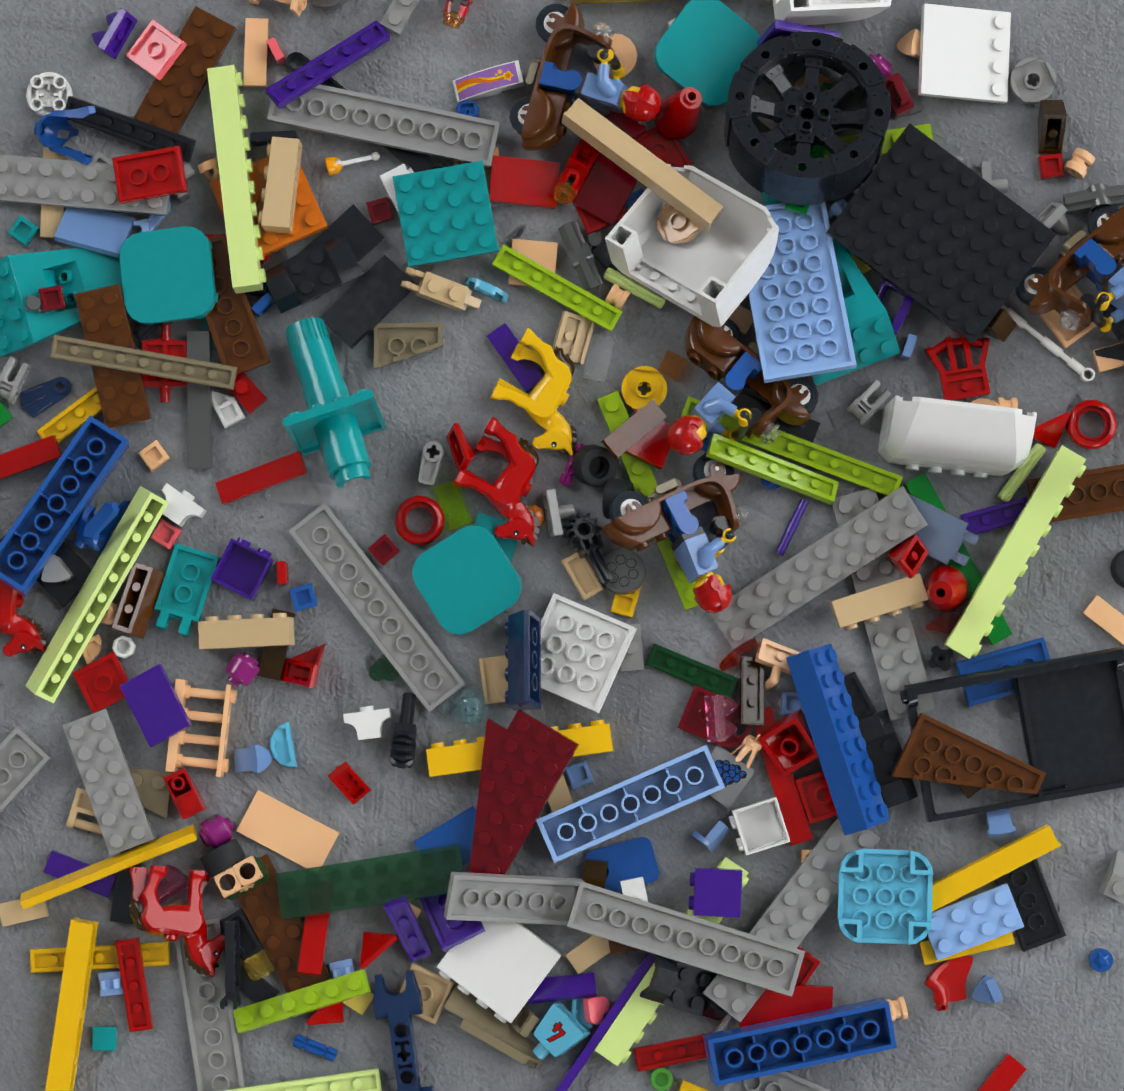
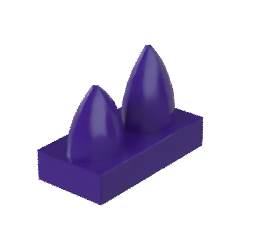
M122 8L118 12L106 16L109 25L107 31L92 33L93 41L97 47L113 59L117 58L138 21Z

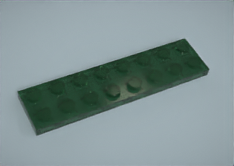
M455 844L276 873L281 919L284 921L383 905L402 896H406L407 900L445 895L448 893L451 872H464L460 845Z

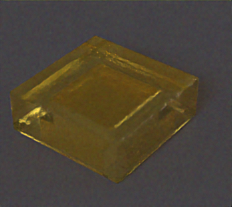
M263 950L242 962L254 983L275 970Z

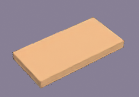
M260 790L256 792L236 830L316 874L320 872L340 834L338 831Z

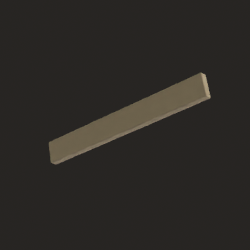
M59 335L53 336L50 358L231 390H234L238 368Z

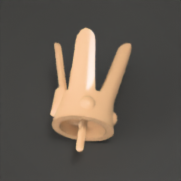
M760 734L756 738L748 735L742 741V744L730 753L732 755L741 748L735 758L739 762L752 750L746 765L747 768L750 767L758 750H761L762 745L758 741Z

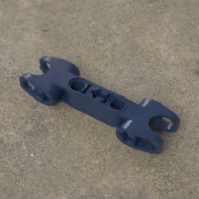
M414 969L407 970L406 987L402 993H393L388 990L383 974H376L374 976V1011L376 1020H389L398 1088L395 1091H434L433 1086L421 1087L412 1015L423 1014V1003ZM399 1024L405 1025L408 1030L407 1034H398L396 1026ZM403 1041H406V1052H410L407 1058H404V1054H400L403 1049ZM402 1072H412L414 1079L412 1081L404 1080Z

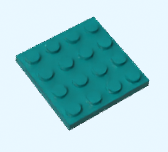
M483 160L392 176L409 268L499 252Z

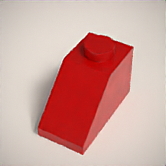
M915 534L894 546L889 552L888 558L900 574L911 579L917 573L929 551Z

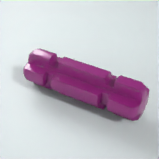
M581 443L577 444L576 449L574 450L575 454L580 448L584 447L585 445ZM575 454L571 456L564 469L565 473H562L559 478V482L567 487L570 486L573 481L572 477L575 476L572 471V461Z

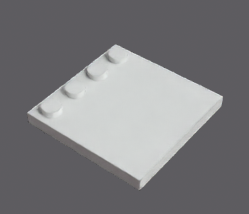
M923 4L921 10L918 95L1005 104L1008 101L1011 12Z
M554 593L541 620V688L599 713L637 629Z

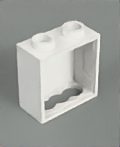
M771 797L731 810L732 816H728L732 829H737L739 838H736L739 852L744 851L745 855L791 842L777 797Z

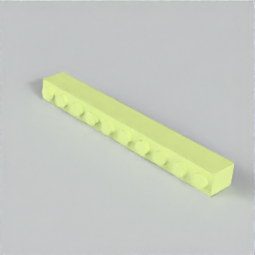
M234 65L208 68L207 73L232 288L236 294L263 290L266 274L264 268L261 269L260 260H264L262 246L258 247L257 238H261L260 226L255 224V216H258V207L256 202L253 203L252 195L256 194L254 180L250 181L253 165L252 160L248 159L247 151H250L251 147L249 137H245L244 129H248L246 115L242 114V108L245 107L244 94H240L239 86H243L241 72H237Z
M1063 445L1057 449L945 641L944 646L966 659H970L971 656H977L982 647L979 642L983 636L987 638L993 628L991 624L993 618L1001 615L1005 608V605L1002 604L1006 596L1010 598L1017 587L1014 582L1018 576L1022 578L1028 568V565H1026L1030 556L1033 558L1040 548L1037 544L1041 536L1045 538L1052 526L1049 525L1052 517L1057 518L1063 508L1060 505L1063 498H1068L1074 490L1075 486L1072 485L1076 477L1080 478L1085 471L1086 466L1083 465L1086 461L1085 458Z
M142 486L139 487L25 685L35 695L52 703L55 702L166 509L168 501Z
M725 856L716 867L741 869L742 889L749 880L746 877L748 872ZM688 909L685 913L687 915L694 916L693 910ZM694 916L719 924L723 917ZM654 963L595 1049L596 1052L616 1066L620 1062L624 1064L632 1053L629 1051L632 1044L640 1042L645 1034L642 1031L647 1023L651 1025L658 1015L655 1010L661 1003L640 997L641 991L650 985L655 970Z

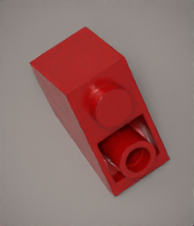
M185 768L163 778L182 820L207 809L197 786Z

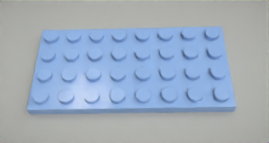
M825 202L809 205L806 216L784 210L786 203L765 206L775 224L779 227L778 240L774 255L767 269L748 293L764 383L854 369L857 366L833 241L831 237L825 234L830 228Z

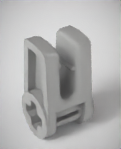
M12 356L9 357L0 375V397L7 399L10 404H14L17 401L22 386L31 370V365L23 363L19 371H17L15 379L10 382L18 364V360Z
M878 380L861 396L859 395L846 409L848 413L851 411L860 420L859 423L861 425L891 395L888 390H885L880 396L876 397L872 404L867 402V399L873 393H876L881 383Z
M428 442L423 448L418 478L421 484L434 486L444 457L443 447L437 442ZM433 446H436V450L440 453L431 458L427 451L432 450Z

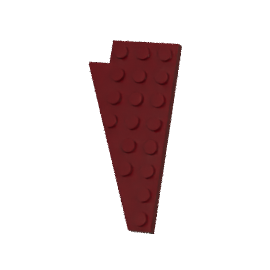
M520 709L516 712L508 728L491 719H488L486 722L469 873L506 875L579 746L577 742Z

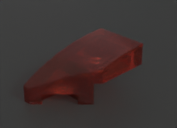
M951 611L946 612L926 625L925 629L950 635L961 614Z
M753 638L732 650L719 664L721 671L739 665L740 662L737 655L758 648L756 639Z

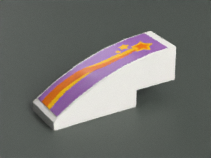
M519 60L463 76L453 80L457 102L461 103L462 101L480 99L501 94L505 90L523 87L524 82Z

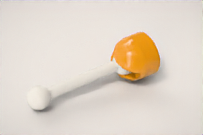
M373 152L371 155L341 161L337 157L325 158L328 175L338 174L344 165L371 159L377 161L380 158V154Z

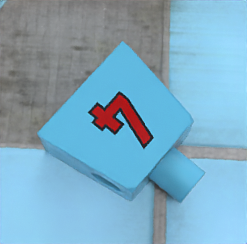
M557 1002L550 1007L533 1033L540 1041L533 1049V1052L541 1060L549 1053L554 1057H559L591 1033L561 1002Z

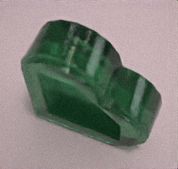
M384 654L369 669V676L374 681H381L383 679L394 681L399 676L397 670Z

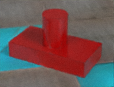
M245 373L237 375L234 390L229 389L250 414L268 400Z
M346 761L327 775L353 805L371 791L365 781Z

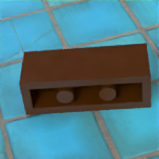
M139 563L133 564L112 625L113 629L144 639L166 573Z

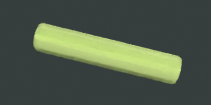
M607 268L603 275L605 280L612 284H618L620 288L630 291L631 294L659 309L666 302L664 297L612 268Z
M1036 443L1033 446L1025 462L1016 469L998 494L1000 500L1009 502L1043 456L1046 449L1041 444Z

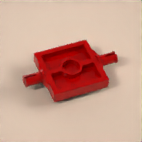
M162 324L161 338L142 340V350L187 358V340H174L170 338V325L166 324L165 333V325ZM142 374L145 387L160 389L161 403H170V389L187 387L186 381Z

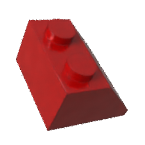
M801 708L781 719L758 738V741L783 777L818 758L805 714Z

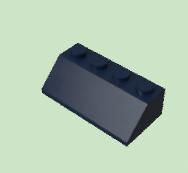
M528 609L508 615V622L505 623V633L508 636V645L505 646V656L508 659V668L505 669V679L508 682V690L505 691V702L514 711L518 709H541V618Z

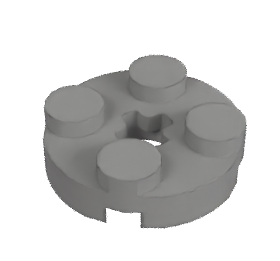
M1033 57L1026 58L1020 61L1011 72L1009 77L1011 92L1022 104H1038L1040 100H1046L1054 90L1056 75L1051 65L1047 62ZM1028 76L1038 79L1035 87L1028 85Z

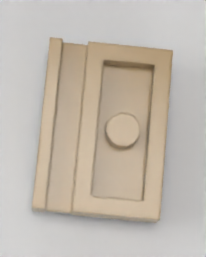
M563 311L552 347L553 351L556 346L563 348L564 354H568L572 362L583 365L595 323L583 316Z
M505 655L480 658L479 663L485 704L505 702V691L508 690L505 669L508 668V659Z

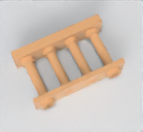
M176 679L175 692L189 720L222 723L221 736L187 734L186 731H181L170 737L165 771L176 772L182 766L217 769L216 777H224V772L227 773L229 768L226 750L232 703L235 704L237 690H233L234 685L226 684V691L192 688L191 685H188V680ZM198 697L225 700L223 714L189 711L188 708H185L186 699ZM194 743L219 746L218 760L184 757L183 754H180L181 745Z

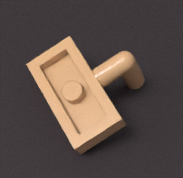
M765 638L759 641L755 662L772 668L770 678L764 682V691H769L779 682L781 672L791 675L786 658L801 652Z

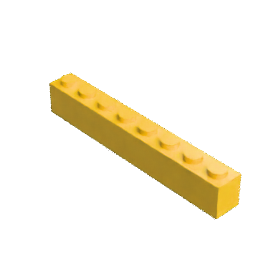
M604 719L590 721L591 726L582 727L581 723L568 724V729L559 730L558 726L551 727L579 744L573 757L613 751L609 723L604 724ZM485 736L476 737L477 742L467 743V739L453 741V746L445 747L444 742L430 744L431 749H426L429 777L481 770Z

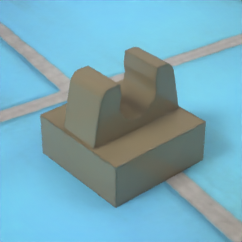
M524 1006L510 1025L525 1038L527 1036L533 1038L534 1034L531 1030L535 1025H539L541 1021L530 1009Z

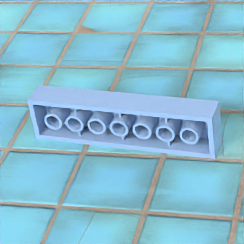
M707 745L543 816L536 821L553 861L557 863L725 789V786Z

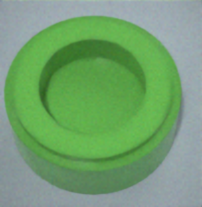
M666 1067L655 1068L650 1074V1083L658 1091L668 1090L673 1084V1075Z

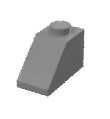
M1116 851L1098 893L1123 904L1124 853Z

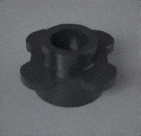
M939 646L932 647V654L930 660H928L929 667H937L943 671H948L953 651L951 649H940ZM939 656L943 657L942 661L938 659Z

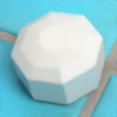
M120 636L115 639L112 646L115 655L122 658H128L133 655L136 648L133 639L126 636Z

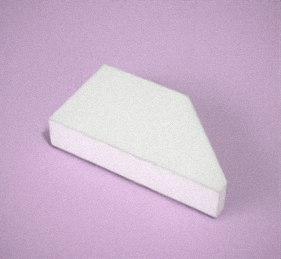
M212 391V405L225 429L245 419L235 397Z

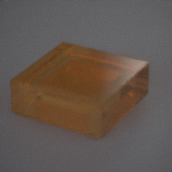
M668 350L658 371L678 381L688 360Z

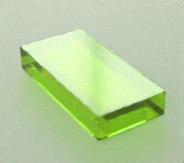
M455 479L434 487L451 531L472 522L458 487L453 486Z

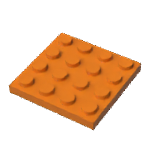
M267 157L252 163L253 172L250 173V181L254 180L256 194L252 195L253 203L256 202L258 207V216H255L256 225L259 224V211L263 210L264 202L261 201L262 188H266L267 180L264 179L265 166H269V158ZM301 165L292 234L265 232L261 224H259L261 238H257L258 247L262 246L263 257L328 229V225ZM220 178L208 183L224 217Z

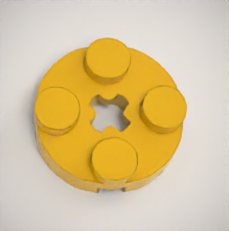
M639 366L624 377L621 392L626 405L633 410L643 408L652 399L660 406L667 395V383L657 369L650 366ZM643 383H647V387L651 388V392H647L646 395H641V391H638V387H642Z

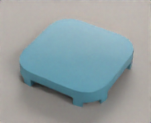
M862 848L852 850L846 854L840 862L838 872L837 919L843 934L850 940L858 943L911 945L923 940L932 927V883L934 874L928 859L919 852L895 849Z

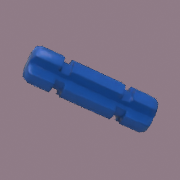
M300 1034L295 1036L293 1041L294 1047L298 1049L304 1048V1051L319 1057L324 1056L326 1060L331 1062L335 1060L338 1053L337 1049L330 1046L327 1048L325 1044L310 1038L307 1040L305 1036Z

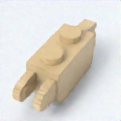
M407 267L405 273L419 278L420 281L418 286L409 281H402L401 286L403 288L416 292L415 295L453 310L461 309L465 311L466 307L475 310L479 309L482 300L471 296L472 291L469 290V287L427 271L423 273Z

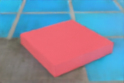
M152 19L125 56L160 81L187 44Z

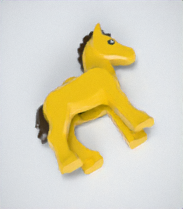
M527 328L510 358L516 361L522 359L534 361L542 367L545 375L537 383L530 395L499 378L490 399L513 402L518 407L523 408L538 425L546 430L542 435L534 437L532 441L534 448L558 450L560 455L565 452L567 455L572 456V450L576 449L575 445L578 442L576 428L572 426L571 420L557 411L559 405L564 406L569 397V394L566 392L575 370L574 364L569 355L564 354L563 348L556 346L553 351L552 346L544 343L531 329ZM525 346H531L535 350L529 349Z

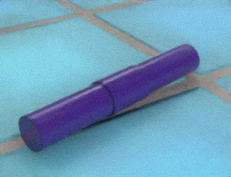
M800 499L775 553L784 556L809 503L806 500Z

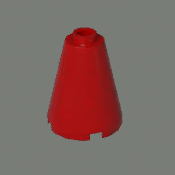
M687 87L661 100L660 112L654 120L660 133L671 139H685L695 131L702 103L700 92L695 88Z
M937 567L931 570L923 581L928 596L926 602L935 610L942 612L956 610L967 598V579L961 571L954 567ZM939 588L945 590V595L939 592Z

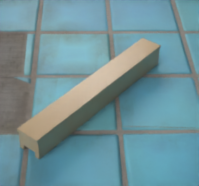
M579 98L567 112L563 113L561 122L563 125L708 233L713 223L720 216V211L724 206Z

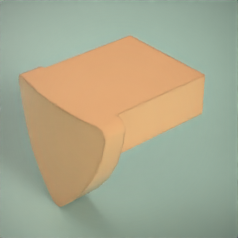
M913 29L904 35L896 45L903 54L919 60L920 31Z

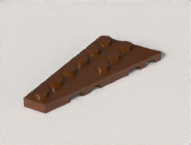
M923 713L919 714L891 774L894 777L1030 794L1038 793L1046 775L1045 772Z

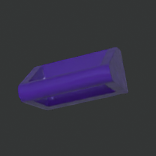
M882 280L876 292L881 302L888 289L904 296L891 322L896 336L914 300L889 281Z

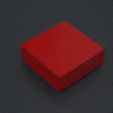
M1062 153L1038 157L1041 180L1065 176Z
M276 561L277 584L288 585V563L286 561Z

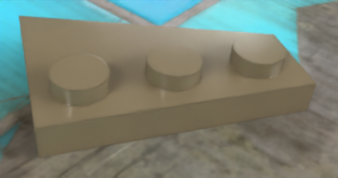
M378 323L374 327V370L443 347V323Z
M129 767L143 807L168 818L171 794L163 778L173 772Z

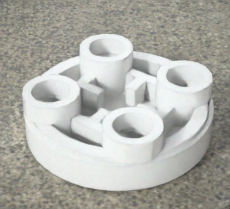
M45 72L33 76L26 91L28 105L41 117L50 114L51 111L65 110L68 96H73L72 88L63 76L53 72Z

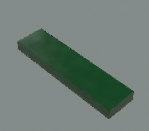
M655 643L645 664L731 700L739 681L737 677Z

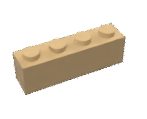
M272 137L271 144L267 145L269 166H265L264 179L267 182L266 188H262L261 201L264 202L263 210L259 211V224H261L265 232L292 234L302 154V144L299 139Z
M918 573L911 579L906 577L829 603L838 629L844 627V630L848 631L857 628V622L866 620V623L869 624L879 621V615L888 613V616L891 617L902 613L901 608L910 606L911 610L924 606L923 601L928 600V596L921 575Z
M273 613V618H264V614H251L250 619H242L241 615H230L228 620H219V616L205 617V621H198L199 649L203 650L295 645L294 618L287 617V613Z

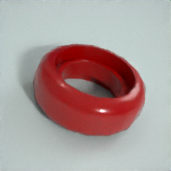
M1085 400L1076 404L1069 412L1070 417L1066 423V431L1070 440L1078 447L1086 450L1099 449L1107 445L1114 438L1117 421L1113 410L1107 404L1098 400ZM1086 412L1098 413L1104 421L1103 432L1096 438H1089L1083 435L1079 429V419Z
M416 495L407 498L399 505L395 513L394 524L397 533L404 541L412 545L423 546L432 543L440 536L444 529L445 517L442 508L435 500L427 496ZM418 507L429 510L433 517L431 528L422 534H415L410 531L406 524L409 512Z

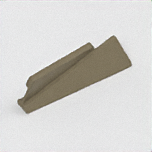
M457 983L443 1008L463 1018L459 1028L518 1062L538 1069L542 1060L533 1052L537 1045L528 1037L525 1038L520 1035L508 1021L503 1023L494 1016L496 1012L490 1007L484 1009L476 1002L477 997L469 993V995H466L457 988L459 984Z

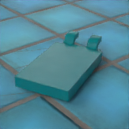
M175 543L154 608L161 611L156 623L157 628L167 630L170 618L181 621L178 633L189 637L192 621L198 622L201 619L213 582L211 577L220 560L219 556Z

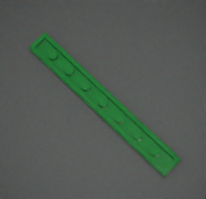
M926 473L904 483L909 494L946 512ZM962 543L958 552L970 557L966 566L950 559L948 566L961 571L967 579L968 595L966 600L969 602L982 577L964 543ZM1002 613L999 617L995 616L991 622L993 628L987 637L991 645L1012 635Z

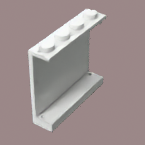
M481 921L486 931L449 949L437 968L440 969L439 974L448 981L452 978L459 984L457 988L466 995L471 993L477 997L476 1002L484 1009L490 1007L496 1012L494 1016L501 1022L506 1023L508 1021L512 1023L562 954L521 923Z

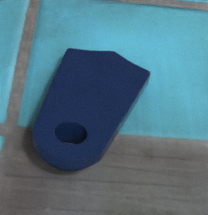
M57 377L20 392L21 408L33 418L37 417L70 394L72 389L70 381L64 377ZM60 383L64 384L62 391L57 390V385Z

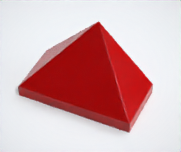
M1066 412L1036 426L1033 441L1056 448L1070 417L1069 413Z
M454 423L446 438L460 473L461 470L465 471L477 454L460 425Z
M364 932L360 967L362 969L366 968L399 938L398 935L394 933Z
M340 1002L318 1009L306 1023L308 1025L344 1022V1003Z

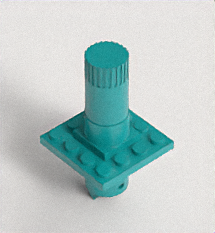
M312 317L297 321L286 328L285 336L308 410L289 413L287 417L282 418L284 427L296 450L300 451L302 456L321 450L329 478L335 481L337 489L343 488L344 483L356 478L370 479L369 469L372 464L363 436L387 428L372 389H361L356 391L354 395L349 396L324 320Z

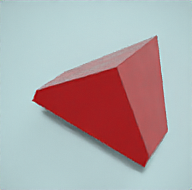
M326 644L290 659L286 658L281 681L316 688Z

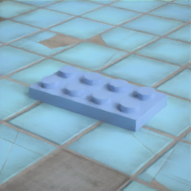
M1004 883L933 911L932 927L927 936L936 959L941 960L1023 928L1024 924L1008 884Z

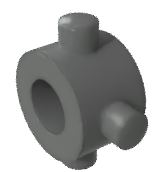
M600 231L590 235L586 234L590 249L592 247L596 248L602 242V233Z
M28 295L26 297L27 307H25V310L27 312L29 310L41 312L40 296Z

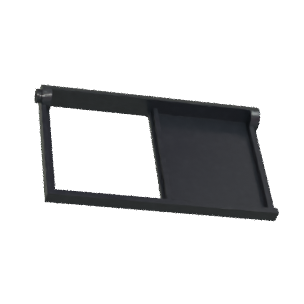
M1116 647L904 685V690L900 691L902 704H906L910 731L912 732L918 719L916 708L918 706L917 695L1012 678L1028 765L1046 773L1038 793L1033 794L1032 797L939 814L935 812L930 781L919 780L927 822L1123 788V648Z

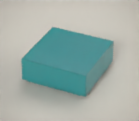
M20 215L7 234L25 247H28L40 229Z
M93 1026L92 1050L116 1051L117 1026Z

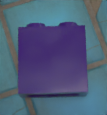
M240 537L237 541L231 538L211 580L254 601L275 560L270 558L272 553L260 547L256 551L249 547L250 542Z
M694 867V872H690L689 886H694L693 896H689L688 909L693 910V915L741 918L742 870Z

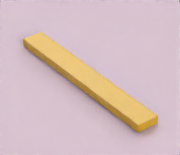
M194 824L25 891L21 893L20 904L23 909H27L197 840V830Z

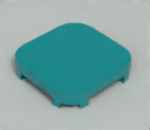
M690 0L684 5V8L656 43L653 49L655 68L660 74L666 75L682 89L687 87L697 89L702 96V106L715 107L728 100L732 78L735 72L739 71L741 62L757 48V41L760 39V35L751 25L720 0Z
M189 226L139 232L126 239L120 249V267L124 304L127 313L132 319L144 325L154 326V324L207 317L206 315L212 311L215 303H218L211 240L202 231Z
M469 525L458 530L423 552L416 559L412 568V577L415 585L441 626L453 634H466L513 606L519 600L522 593L523 582L520 574L518 575L496 540L495 534L490 529L481 525Z

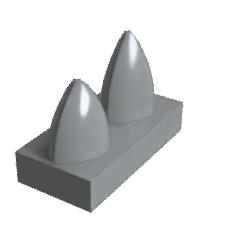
M1051 202L1036 217L1037 220L1049 229L1052 228L1054 231L1062 234L1069 233L1068 221L1064 214L1067 209L1061 203Z

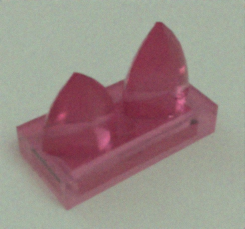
M723 695L705 696L708 742L726 741L737 730L733 723L725 720V716L733 713L740 706L732 698Z
M171 865L165 866L168 867L167 874L163 877L165 884L162 885L161 882L158 884L156 895L160 904L189 885V877ZM147 874L145 878V886L147 884L149 874Z

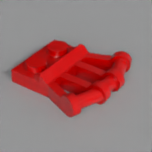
M961 336L953 339L946 337L934 347L924 349L925 354L939 373L944 400L956 401L991 394L985 366L990 338H978L974 344H971ZM962 346L966 368L957 369L954 347ZM970 346L981 348L978 366H973ZM944 350L947 351L950 371L944 369L936 356Z

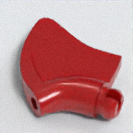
M966 955L946 960L936 966L925 979L924 985L932 990L937 1011H946L948 1009L947 1003L966 999L965 984L973 963L971 956Z

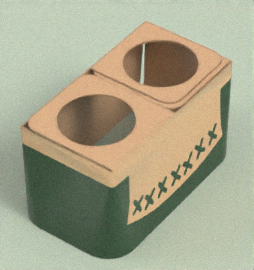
M251 855L213 878L223 898L232 901L266 882L269 878V873L263 861L259 857ZM244 863H251L255 867V875L251 879H244L240 875V867ZM225 874H230L235 878V886L229 891H225L221 883V878Z

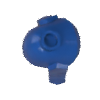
M95 106L51 111L50 114H46L39 122L35 123L34 133L37 135L39 142L49 148V151L68 156L83 164H89L92 161V156L67 146H62L68 140L78 135V129L65 117L84 118L87 115H93L96 113ZM58 130L70 131L68 138H58Z
M123 501L119 506L115 502H105L95 516L94 511L96 507L89 505L77 522L75 529L77 537L73 541L74 544L81 549L89 547L95 552L103 551L110 539L111 531L118 525L131 501Z

